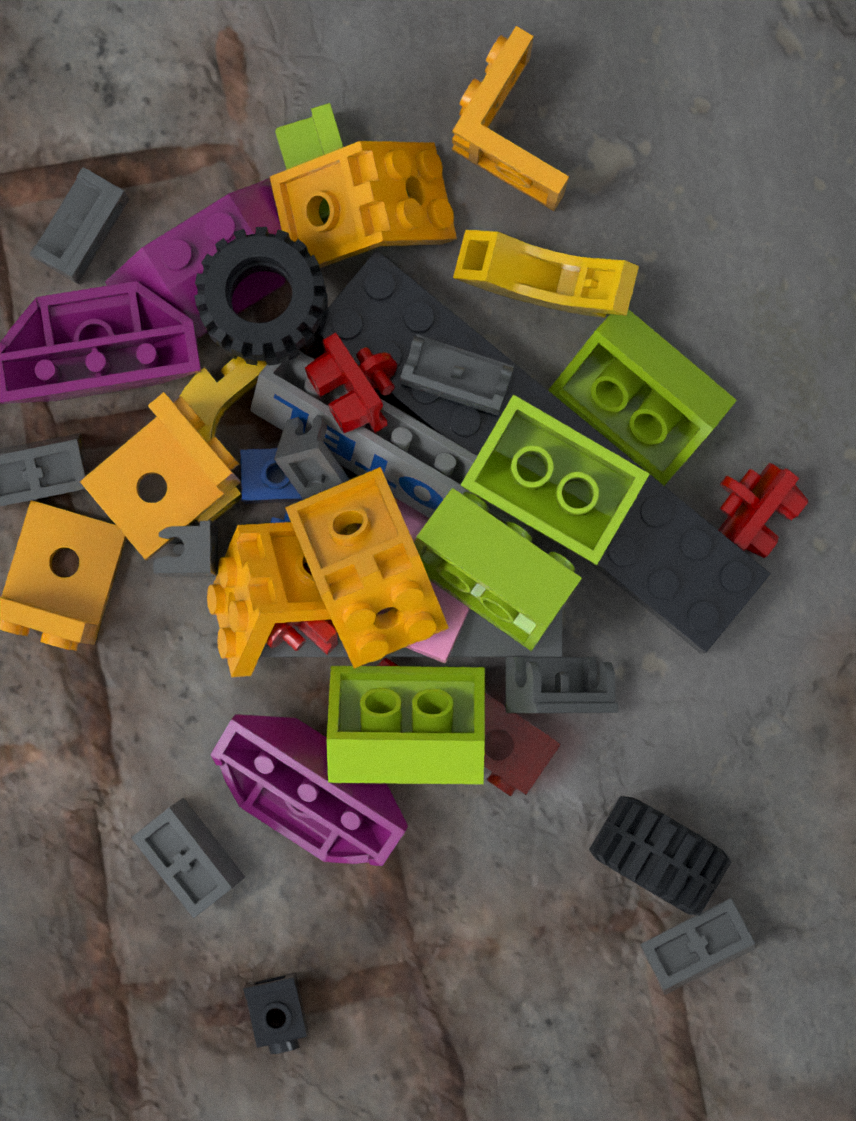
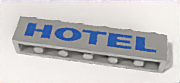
M298 350L299 356L292 360H289L288 356L279 358V364L270 366L267 364L259 373L251 412L281 430H284L287 420L299 417L304 424V434L311 430L314 418L320 415L327 425L323 442L341 466L358 476L381 467L393 496L428 518L432 516L451 488H454L461 494L470 492L460 485L477 456L382 399L383 407L381 412L386 418L388 426L375 433L369 423L344 434L334 420L328 404L347 394L348 391L342 384L320 397L309 382L305 367L314 359ZM480 498L489 507L488 513L504 524L509 521L519 525L531 535L533 532L532 527Z

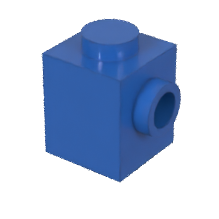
M277 448L240 450L242 501L245 504L285 503L303 500L274 460Z

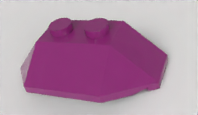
M270 178L225 195L143 246L105 281L106 285L133 281L139 282L194 321L196 338H201L208 331L196 307L195 295H198V289L195 281L197 273H203L204 267L201 262L208 253L213 256L217 252L215 246L217 242L222 238L227 243L236 239L234 232L245 229L247 235L255 234L256 227H267L268 232L275 235L278 229L282 230ZM265 271L247 276L236 287L232 297V306L235 313H241L285 285L286 279L277 273Z
M137 281L36 297L0 342V404L50 402L155 386L202 372L194 321Z
M235 714L210 754L215 764L220 766L224 780L241 809L323 862L346 864L369 862L370 865L383 866L408 828V824L387 783H328L327 737L297 718Z

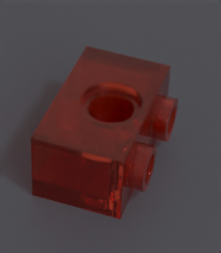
M485 693V737L493 730H503L512 739V750L505 758L493 759L484 752V767L492 771L486 780L511 797L516 789L527 795L561 744L516 713H506V706Z

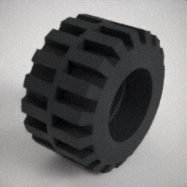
M256 227L255 234L247 235L245 229L234 232L236 239L227 243L222 238L215 244L217 252L213 256L207 253L201 262L204 270L202 274L197 273L195 281L198 289V295H195V302L200 318L218 347L221 346L226 354L234 359L241 357L244 358L246 364L256 366L258 361H266L268 366L279 364L278 359L285 356L292 360L299 356L298 350L305 345L309 348L316 340L315 332L317 329L322 330L325 323L324 312L325 309H328V297L320 265L315 256L310 255L307 246L299 239L294 242L290 239L289 233L278 229L275 235L270 234L267 227ZM265 271L277 273L287 279L292 288V299L284 313L276 319L265 323H253L240 318L235 313L232 306V297L236 287L247 276Z
M626 796L619 797L589 848L597 861L689 915L701 916L731 864V860L726 852L715 844L636 798Z

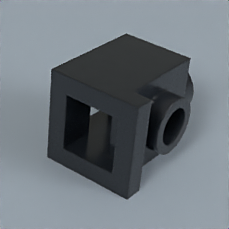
M296 972L246 983L243 990L245 999H247L257 1048L268 1046L270 1054H279L300 1048L298 1039L307 1037L309 1031ZM273 1008L283 1010L286 1015V1022L281 1026L271 1025L267 1020L268 1011Z

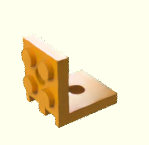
M515 26L509 38L500 35L486 58L488 65L485 69L486 76L481 82L474 78L466 89L459 103L462 106L459 112L461 117L452 130V133L455 134L452 138V143L454 144L452 151L550 210L555 211L565 194L569 176L489 129V126L531 57L534 36Z
M358 141L269 176L282 231L289 233L290 239L294 242L297 239L307 246L310 255L315 256L320 268L380 246L443 245L457 240L453 223L454 213L448 201L442 176L443 166L437 154L435 142ZM324 198L330 208V215L325 224L319 215V207Z
M164 392L148 405L157 417L80 481L83 487L147 561L175 538H161L158 535L160 531L172 526L191 525L241 482L232 472L239 463L216 436L207 442L198 432L206 424L182 396L173 402ZM149 474L161 475L167 483L165 496L156 503L145 502L139 495V484Z
M381 467L285 507L320 596L354 669L366 663L377 661L385 655L413 643L424 641L434 634L449 628L420 555ZM354 523L362 524L360 529L353 534H339L347 525ZM394 607L384 614H377L385 608Z
M30 500L3 593L0 596V630L27 637L30 628L43 632L40 642L66 650L77 651L79 643L95 645L127 539L126 536L114 524ZM65 548L72 549L79 557V568L70 577H59L52 568V559L59 550Z
M291 522L237 525L225 557L219 559L218 574L214 584L208 586V609L211 615L217 616L220 628L217 637L218 651L222 659L227 658L231 678L252 675L275 623L331 619L313 576L304 569L303 564L307 563ZM357 524L347 525L339 534L350 535L358 530Z

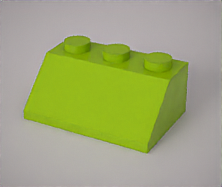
M629 309L627 316L610 314L594 331L548 390L664 486L737 401Z
M513 395L460 486L597 565L650 474Z
M451 488L414 541L429 580L532 651L582 578L574 573L575 567L565 557L552 551L547 554L531 543L532 537L522 527L509 521L504 524L488 513L489 507L479 497L470 492L461 494L454 488Z
M331 666L327 724L328 783L484 784L485 667L359 666L354 669L353 666Z

